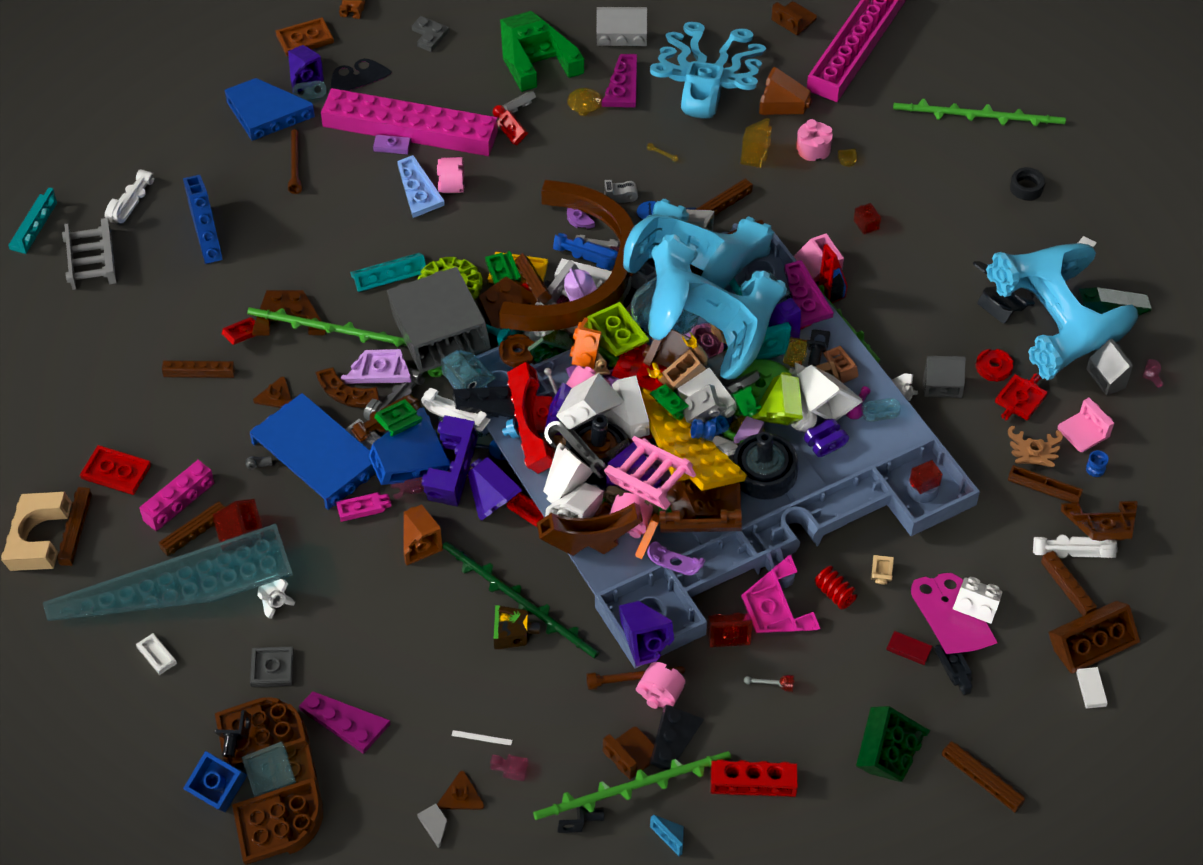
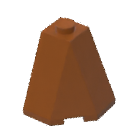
M773 67L766 80L765 85L767 86L764 95H762L760 100L759 114H804L806 108H810L812 98H810L811 91L778 68Z
M421 504L404 511V560L406 566L443 551L441 528Z

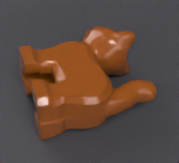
M342 0L339 10L340 17H347L348 12H354L353 18L360 19L366 0Z

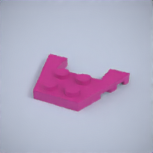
M791 555L787 556L741 595L756 633L815 631L821 629L814 612L796 619L792 616L778 581L797 573Z

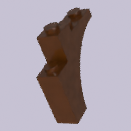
M634 502L614 513L592 518H569L550 513L537 522V527L541 540L572 556L587 546L605 554L619 545V537L643 522L640 505Z

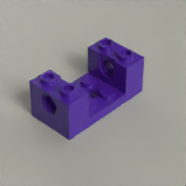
M444 415L443 422H439L438 433H440V440L443 441V448L455 450L456 459L451 462L450 472L428 468L427 474L423 475L422 485L429 501L458 507L477 444L478 433L475 421Z

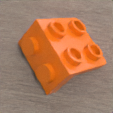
M585 317L582 322H579L578 327L574 331L573 339L575 343L570 351V357H573L571 364L594 369L602 332L587 328L589 318Z

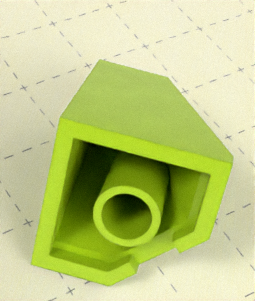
M782 372L774 377L759 403L761 408L757 409L758 413L753 415L752 418L786 426L802 420L799 377H794L791 373Z

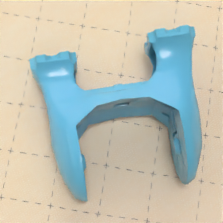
M663 198L654 204L652 215H648L632 228L624 247L623 266L626 271L636 273L648 258H653L652 250L662 242L663 237L666 234H675L680 237V242L683 244H692L696 247L698 255L691 265L704 270L701 277L725 289L746 265L754 259H761L769 254L771 249L770 243L775 232L771 229V225L766 223L763 225L755 222L754 218L749 216L739 221L737 231L733 234L713 232L687 222L689 213L686 211V207L681 205L678 207L670 204L669 200Z
M666 234L662 242L656 245L651 253L655 262L657 282L649 313V335L655 340H661L666 337L674 327L683 309L702 317L723 332L728 346L721 365L720 376L728 380L735 379L756 359L764 342L771 314L777 303L786 295V283L781 280L775 281L769 277L770 274L766 271H755L751 279L742 284V296L730 293L707 279L692 273L690 264L697 258L698 252L696 247L692 244H683L680 242V237L675 234Z
M1088 244L1058 245L1019 255L998 252L992 257L993 263L986 268L987 278L990 282L996 283L997 292L1000 296H1011L1019 288L1027 289L1036 295L1057 323L1059 334L1054 336H1037L1035 346L1030 347L1028 351L1029 360L1032 364L1038 366L1039 375L1042 379H1053L1068 364L1091 351L1098 350L1109 339H1113L1115 343L1118 342L1137 322L1138 310L1133 305L1121 306L1099 314L1082 306L1069 290L1065 281L1077 276L1094 260L1096 252Z

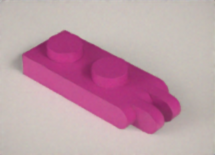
M380 493L336 502L341 522L382 513L385 511V508L392 506L389 494L381 495Z

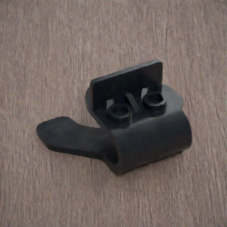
M980 261L973 262L975 267L987 274V264ZM997 286L984 288L977 304L1001 323H1006L1014 311H1022L1028 306H1034L1035 302L1033 300L1034 294L1027 289L1019 288L1011 296L1004 297L998 294Z

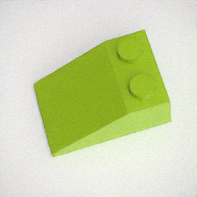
M620 302L587 316L589 318L587 328L602 332L599 345L616 357L649 342V338Z

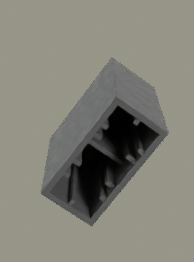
M457 267L438 271L430 276L409 283H402L397 287L387 290L394 320L419 373L445 365V361L450 357L457 361L491 349L485 320Z

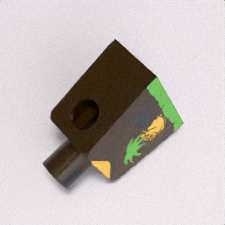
M495 605L494 649L527 645L528 634H540V622H528V611Z

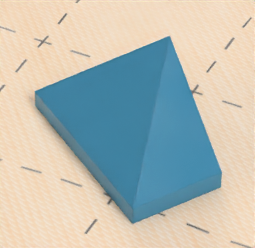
M656 815L651 816L650 827L678 856H681L684 826Z

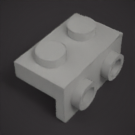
M711 384L683 400L689 406L683 412L686 422L692 424L694 419L706 422L712 417L719 416L722 411L727 409L725 404L719 403L715 386Z

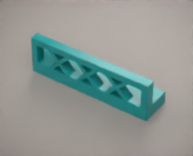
M48 187L44 195L40 194L9 243L10 250L27 254L57 204L53 188Z
M416 253L350 272L355 281L357 291L360 292L420 275L426 263L424 255Z

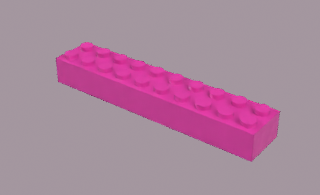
M860 0L808 75L807 89L811 93L838 102L906 0Z
M331 88L321 111L323 127L372 136L408 137L411 139V143L484 156L490 155L498 133L497 117Z

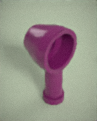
M866 386L862 387L858 396L863 402L871 390ZM863 404L857 405L846 413V416L850 419L861 418L864 414Z

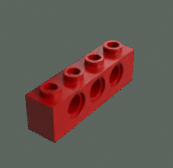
M723 759L711 762V794L796 797L797 764H791L790 762L770 763L768 761L748 762L746 760L730 762ZM733 774V775H735V776H737V777L731 778V777H729L728 775ZM755 775V776H757L758 778L753 779V778H751V777H749V776ZM771 776H777L779 779H773Z

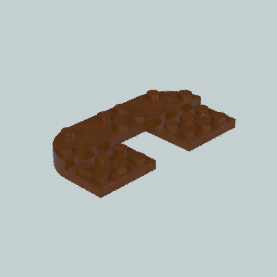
M259 698L215 713L217 728L221 730H238L241 711L246 710L251 714L248 739L237 740L235 758H231V756L230 758L223 757V760L238 768L268 758L274 785V791L232 804L242 859L245 865L284 852L293 854L301 850L315 837L323 819V802L306 725L291 704L282 702L278 698ZM219 736L221 749L223 752L225 738H221Z

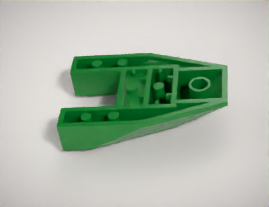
M532 11L500 19L503 60L521 92L537 88V72L532 63L556 56L568 78L584 74V58L579 49Z

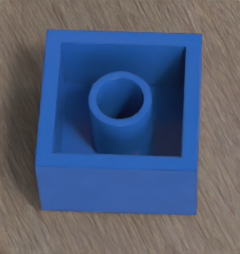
M205 751L183 789L226 813L248 775Z

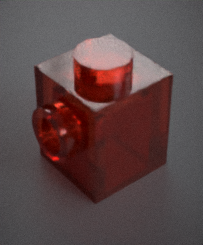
M871 203L855 208L854 222L863 235L879 230L881 216Z
M930 460L912 468L909 481L911 486L922 494L940 486L943 474L934 461Z

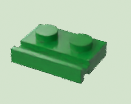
M510 251L506 254L498 253L485 257V262L494 285L504 277H508L514 282H521V276Z
M406 399L376 412L374 417L386 431L388 430L391 433V437L421 423L422 417L416 414L417 411Z

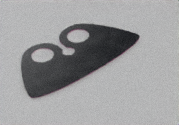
M365 58L360 59L354 64L356 71H359L358 75L353 74L354 70L350 66L343 65L337 67L332 75L331 88L345 91L356 89L383 79L392 72L376 61ZM360 62L369 63V67L366 69H361L358 65ZM346 68L349 70V74L342 76L339 74V70Z

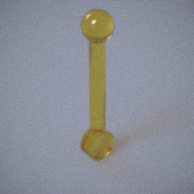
M652 143L647 144V150H654L671 158L673 162L678 161L677 155L666 153L654 147Z

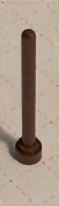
M296 129L291 131V179L288 182V191L292 194H298L302 191V182L298 179V130Z
M683 666L667 668L671 671L674 668L680 674L685 673V668ZM646 670L603 676L595 672L587 673L588 690L597 689L601 684L639 680Z

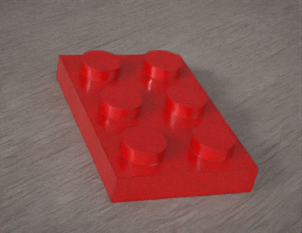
M98 445L80 476L83 480L134 495L150 469L151 462Z

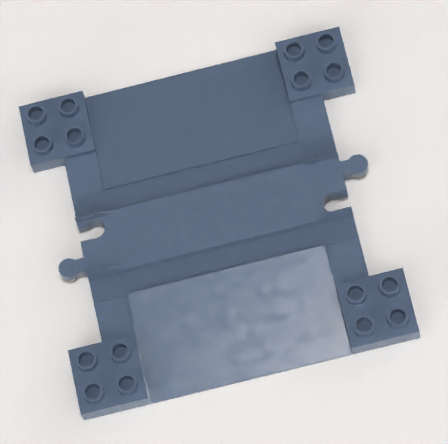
M774 233L770 243L771 249L769 254L761 259H754L734 278L741 288L745 281L751 279L755 271L768 272L771 279L775 281L781 280L786 283L787 292L777 303L779 304L791 298L784 266L797 260ZM728 284L724 290L735 294L730 284ZM825 296L824 298L834 312L833 318L813 323L801 329L800 339L789 343L786 354L768 359L776 361L788 369H795V362L808 367L811 350H808L807 340H810L812 330L830 331L828 350L841 346L857 365L858 377L843 384L856 395L860 394L863 386L871 390L862 403L864 414L861 418L850 419L845 414L837 420L841 426L840 430H844L849 435L848 442L843 447L824 457H817L812 450L813 446H808L804 441L805 432L796 430L791 424L786 426L769 422L764 423V428L761 432L766 431L785 438L796 450L798 457L797 480L787 493L774 499L764 500L751 497L740 489L742 531L661 533L659 520L650 543L654 541L659 542L667 550L690 558H704L703 568H700L699 572L694 575H685L655 564L650 560L647 549L642 559L635 557L644 534L640 538H634L629 533H625L618 538L619 545L605 554L589 546L574 556L568 554L594 593L596 610L634 668L640 666L635 665L620 620L619 605L640 601L672 621L674 641L670 645H666L661 651V656L706 635L707 621L691 597L751 569H754L757 575L763 567H766L770 572L784 560V557L797 551L800 541L788 525L791 523L801 524L815 545L819 546L823 535L886 505L910 536L977 505L980 491ZM648 308L635 322L649 338V342L645 344L651 346L653 340L648 330L650 308ZM683 309L673 329L686 334L696 325L710 323L702 317ZM817 335L814 341L825 342V337ZM498 346L448 367L449 382L453 389H466L474 381L477 382L475 388L508 386L507 372L516 367H510L500 359ZM517 348V349H514L513 351H514V352H521L522 349ZM571 349L535 365L529 364L537 370L540 386L536 396H552V400L555 397L548 375L544 373L546 368L552 370L551 375L557 390L562 383H567L569 376L566 368L573 366L571 364L573 357H570ZM823 352L821 353L820 364L828 362ZM606 360L608 370L613 369L609 367L610 361ZM486 413V418L491 420L482 431L483 435L490 433L532 500L545 517L546 508L552 504L546 499L548 495L543 492L550 468L539 474L528 469L524 462L525 454L521 447V436L513 439L510 435L505 436L502 432V429L506 428V421L509 420V417L499 416L497 418ZM733 414V422L729 428L736 434L745 418L737 417ZM817 415L814 427L822 424L827 419ZM538 433L541 439L543 440L544 433ZM774 456L773 471L770 474L779 471L783 467V462ZM755 457L747 465L753 472L761 474L758 471L757 457ZM590 484L603 490V493L606 489V484ZM672 559L670 563L678 566L682 561L680 559ZM795 574L779 579L781 588L791 586L794 582Z

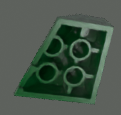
M890 706L871 707L856 767L871 775L902 782L913 763L912 757L916 751L920 750L922 747L921 741L924 736H928L930 730Z

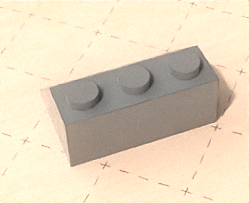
M597 7V46H647V7Z

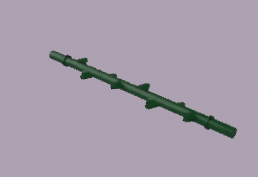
M446 541L443 544L442 548L456 557V560L463 562L462 572L464 574L474 570L490 582V592L501 590L519 603L518 609L530 611L547 624V634L558 632L595 659L599 655L597 650L584 642L583 638L580 639L578 637V627L567 629L550 617V606L548 604L538 608L520 595L522 588L520 585L509 587L492 574L493 564L489 563L480 566Z

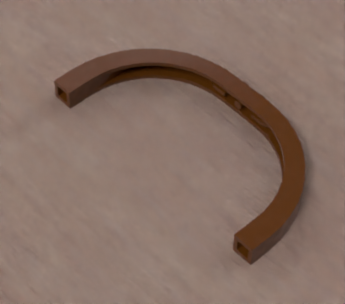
M545 180L541 190L543 205L579 209L600 219L614 231L620 242L615 265L611 275L603 285L592 293L573 301L553 305H529L503 301L500 310V328L522 331L566 329L578 326L579 322H582L585 317L587 318L589 315L616 304L625 292L630 276L633 277L634 274L626 271L623 266L625 243L634 227L627 212L613 199L594 189L573 183Z

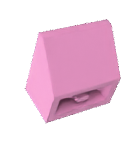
M827 233L810 239L793 256L797 261L802 260L815 282L819 281L823 247L825 244H828L837 255L840 266L843 268L844 258Z

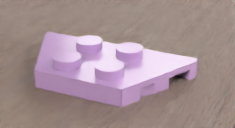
M400 349L365 350L359 359L351 365L352 370L347 375L343 374L341 376L344 384L412 382Z

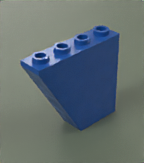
M257 78L225 89L226 101L251 141L315 117L311 102Z
M201 175L183 178L204 262L207 264L223 260L208 193Z
M419 408L416 413L419 417H422L421 423L391 437V433L388 431L373 442L368 456L381 485L421 481L423 475L427 474L428 468L443 471L450 469V460L446 457L443 445L439 442L437 432L433 429L430 417L424 408Z

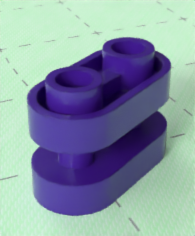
M827 419L822 424L809 428L805 432L804 441L808 446H813L812 450L817 457H824L843 447L848 442L849 435L844 430H840L841 426L835 419Z

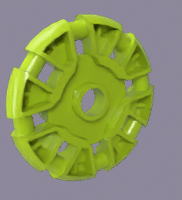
M457 257L439 258L436 262L432 261L421 270V276H418V279L430 276L438 272L440 267L443 268L440 271L457 267L474 300L479 296V290L482 289L483 279L481 273L478 272V268L468 260H459Z

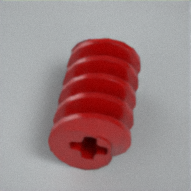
M830 565L816 576L815 583L818 588H821L823 593L827 594L829 599H832L834 604H838L839 609L844 610L856 600L857 594L853 595L854 587L847 589L850 585L848 581L842 584L844 577L840 576L837 578L839 572H832L833 566Z

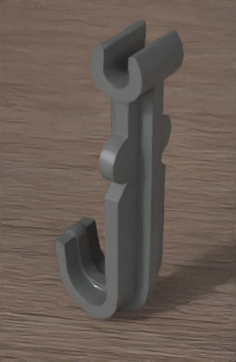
M413 368L408 369L412 382L395 385L392 389L393 393L389 394L383 402L372 398L364 410V418L370 420L369 416L372 412H379L382 408L400 398L413 394L411 389L416 384L422 385L425 381V378L421 376L423 372L419 373L418 370Z
M561 421L550 422L544 432L548 444L556 449L557 446L553 438L556 433L560 432L586 461L591 470L599 478H603L600 470L602 468L605 469L607 465L595 455L573 429L569 430Z

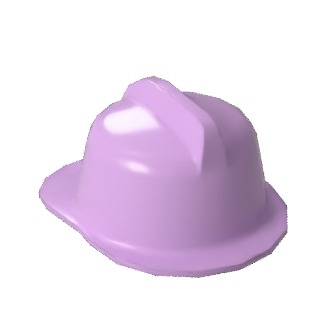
M569 269L570 272L564 280V288L570 301L582 298L597 289L589 272L580 269Z

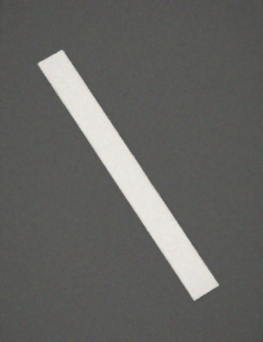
M455 730L452 731L451 735L504 745L512 744V740Z

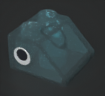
M456 350L441 359L442 374L456 389L481 388L496 379L494 374L474 353Z

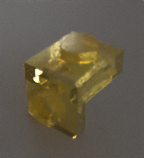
M790 337L783 363L791 367H795V362L802 365L806 358L807 340Z

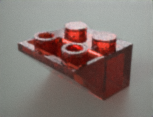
M255 499L234 501L213 514L221 549L261 544L263 528Z

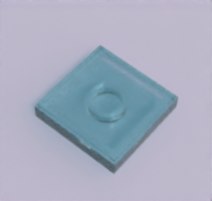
M282 741L242 757L254 797L296 782Z

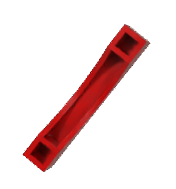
M524 362L507 372L508 386L511 389V400L515 408L514 415L519 426L517 429L522 440L521 447L525 454V465L528 469L539 474L551 467L555 451L554 448L541 439L536 430L533 407L540 384L537 370L527 362Z

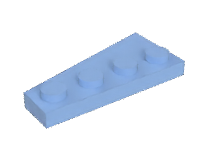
M413 155L397 161L413 218L445 206L443 198Z

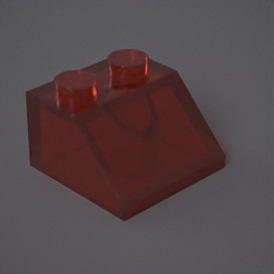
M749 613L708 616L709 646L750 645L753 622Z

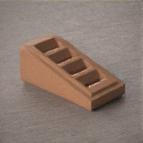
M841 346L823 352L828 362L833 360L842 383L858 377L857 365Z

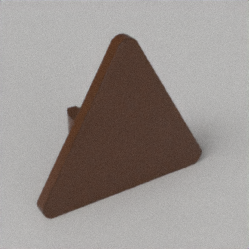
M280 377L273 384H269L268 388L253 399L255 404L282 408L283 405L292 401L285 377Z
M464 771L458 773L437 803L439 809L482 810L484 808L483 802Z

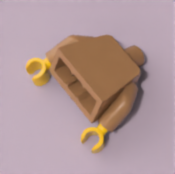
M689 332L691 335L689 340H685L684 337L682 339L688 347L692 348L661 373L657 363H652L654 370L647 368L651 378L658 377V381L666 384L671 390L679 388L706 370L705 366L708 362V355L700 344L697 343V339L691 332Z

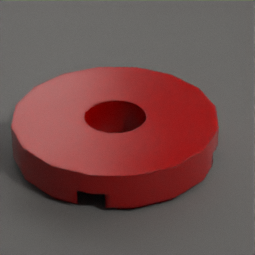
M986 349L978 355L975 367L981 377L994 382L1003 381L1012 374L1013 360L1003 350ZM990 363H997L999 366L994 367Z

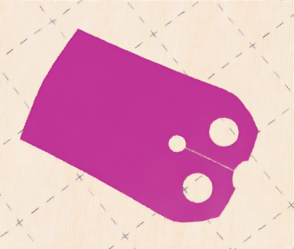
M953 573L938 574L935 578H918L913 581L911 587V595L934 631L945 653L970 652L997 644L987 622L953 609L963 583V579ZM945 580L955 581L957 587L955 589H948L944 585ZM923 584L929 585L932 588V592L924 594L920 591V586ZM946 596L949 600L944 602L941 598Z

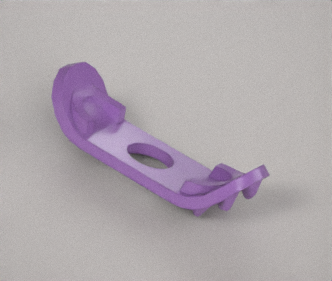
M656 541L651 542L647 547L648 556L655 564L685 575L698 573L699 569L703 568L705 562L704 558H690L667 550L666 547L661 546ZM672 559H680L682 563L675 566L670 561Z

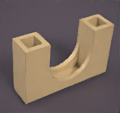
M65 492L21 494L16 506L17 510L11 523L10 533L7 536V543L1 556L2 562L10 571L54 569L58 551L51 541L27 542L26 539L31 529L43 521L68 519L72 502Z

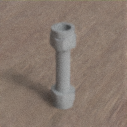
M576 235V238H583L585 243L589 241L618 251L619 241L616 239L604 241L586 238V235Z

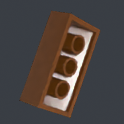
M1119 601L1112 602L1049 631L1053 649L1070 673H1075L1077 669L1088 667L1140 642L1130 605Z

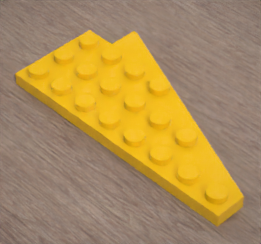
M640 387L649 419V429L658 448L681 459L686 458L693 464L692 468L696 476L692 477L684 473L677 482L690 479L701 491L745 481L747 474L730 460L725 453L719 450L713 442L704 440V438H692V424L687 423L684 417L681 420L674 419L650 395L652 391ZM670 466L669 471L672 475L677 469Z

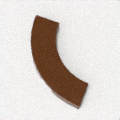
M334 367L316 372L323 390L332 399L341 404L366 408L372 398L380 401L377 387H349L337 376Z

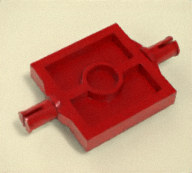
M1035 373L1030 380L1023 379L1016 374L1011 378L995 398V403L1006 409L1001 415L1003 419L1008 420L1012 414H1016L1025 420L1031 417L1048 393L1037 385V382L1041 379L1040 375L1037 376V373Z

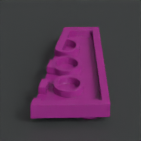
M637 54L619 55L610 84L606 89L605 97L602 99V107H636Z
M802 260L786 264L784 272L790 295L801 310L800 328L833 318L834 312Z
M313 691L299 705L300 711L363 754L391 725L388 719Z

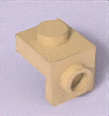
M873 555L871 580H875L876 584L887 585V581L891 582L894 557Z

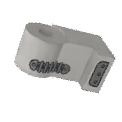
M612 180L604 181V194L615 202H633L638 198L635 182L612 183Z

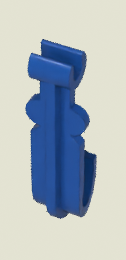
M564 233L555 234L553 249L571 251L574 258L582 256L585 260L597 263L596 267L613 270L618 254L617 251L589 241L585 243L581 237L571 240Z

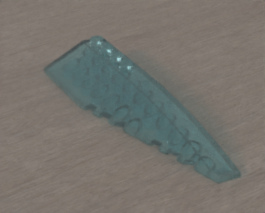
M273 524L45 601L43 606L47 620L54 621L215 602L293 575L277 525Z

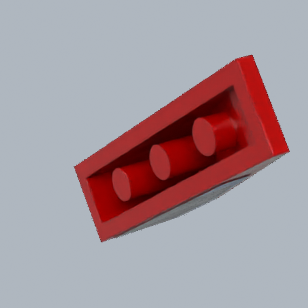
M825 244L823 247L819 286L824 285L825 296L831 303H834L846 297L848 285L837 255L828 244Z

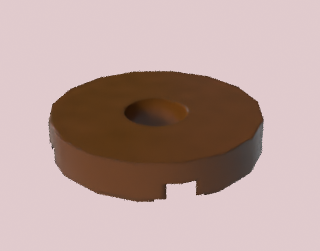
M523 334L510 335L500 343V359L510 367H517L524 362L531 364L534 358L529 352L528 347L535 342ZM517 348L522 349L521 352H514L513 350Z

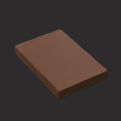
M323 17L275 31L286 57L289 50L301 45L314 49L334 43V38Z

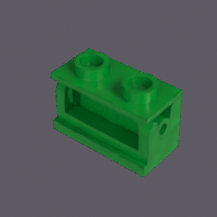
M751 386L738 389L737 392L730 394L736 402L739 414L748 417L757 414V409L761 408V405L756 404V400L751 392Z

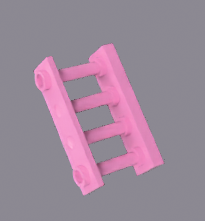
M634 436L632 440L637 449L621 467L615 468L608 465L604 472L612 483L666 510L671 505L666 497L667 492L684 473L692 477L696 476L692 468L693 464L686 458L681 459L652 445L645 438L640 439ZM643 453L649 455L634 474L628 475L626 473ZM656 460L663 462L647 481L642 482L639 480ZM670 466L677 469L661 488L658 487L656 489L653 487Z

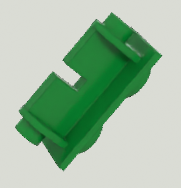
M666 384L650 392V395L656 402L660 403L674 419H683V410L689 406Z

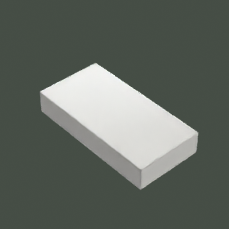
M154 633L136 644L139 651L159 675L177 664L175 658Z
M1098 667L1077 669L1076 674L1086 709L1106 707L1107 699Z

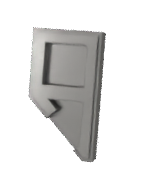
M434 804L417 815L439 848L441 847L444 831L446 830L447 819L437 804Z

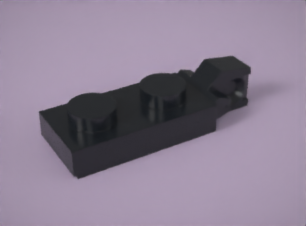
M941 644L936 645L935 651L951 682H953L954 686H959L963 695L970 694L973 688L970 682L972 681V672L962 653L946 654Z

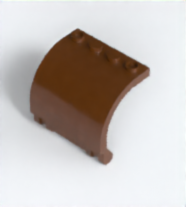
M740 482L709 489V494L717 506L718 515L715 517L680 519V510H674V512L669 513L659 511L661 533L742 531Z

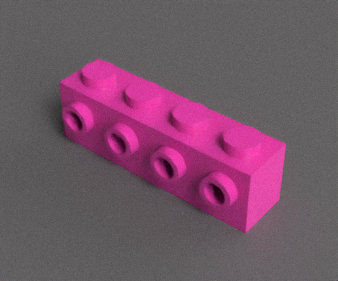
M199 460L194 462L139 507L143 521L152 529L158 531L215 484L212 470Z

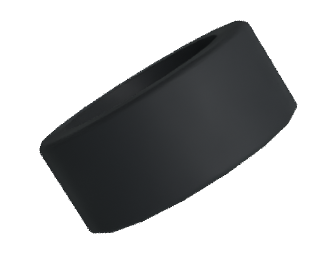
M1030 167L1016 170L1010 182L1012 194L1019 199L1029 201L1040 197L1045 186L1043 174L1037 169ZM1030 180L1037 184V187L1026 188L1021 186L1018 181Z

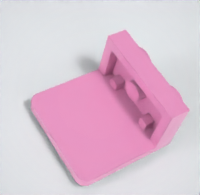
M1087 398L1083 401L1080 412L1060 423L1058 430L1079 452H1084L1109 438L1114 422L1111 417L1107 416L1100 409L1097 403Z

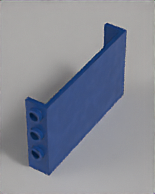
M303 393L288 404L283 405L280 410L270 415L264 422L255 426L250 431L252 444L261 443L324 499L327 510L336 506V502L352 494L358 486L366 483L376 473L368 456L370 450Z

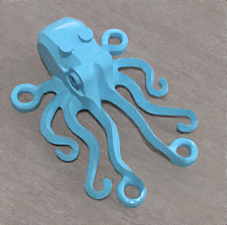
M687 22L684 24L683 30L687 35L693 36L690 46L697 61L688 62L686 60L691 50L687 45L679 41L683 40L684 35L678 32H669L666 34L667 41L682 50L677 57L680 65H675L666 60L672 58L677 50L673 47H662L660 49L661 54L658 57L660 63L652 64L650 66V73L655 77H669L675 81L685 82L681 101L682 111L686 115L695 118H712L717 111L722 87L727 89L738 87L743 90H753L757 87L758 80L754 76L758 74V68L761 67L762 62L757 59L747 58L761 56L766 50L764 45L749 44L748 49L752 51L735 54L731 59L732 66L723 68L728 59L726 51L734 41L740 43L752 41L753 32L750 30L736 29L731 31L729 39L719 50V59L713 64L706 63L707 56L701 53L698 42L705 29L704 25L698 22ZM747 59L745 64L750 72L735 74L741 67L740 60Z

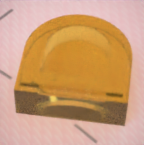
M838 150L839 162L843 166H853L857 160L856 150Z

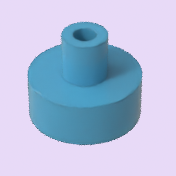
M513 418L506 421V428L502 429L505 436L510 435L513 439L520 437L517 429L519 427L517 419Z

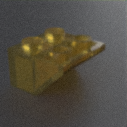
M769 118L746 127L742 142L741 164L761 168L763 161L767 160L768 151L766 149H769L771 144V138H768V136L770 137L772 132V126H769Z

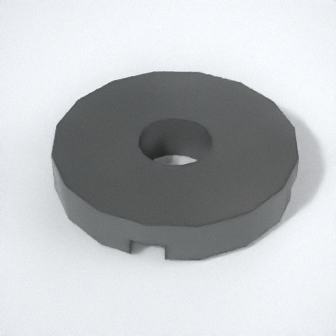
M758 370L752 371L727 384L725 389L729 394L735 393L738 389L756 382L761 376Z

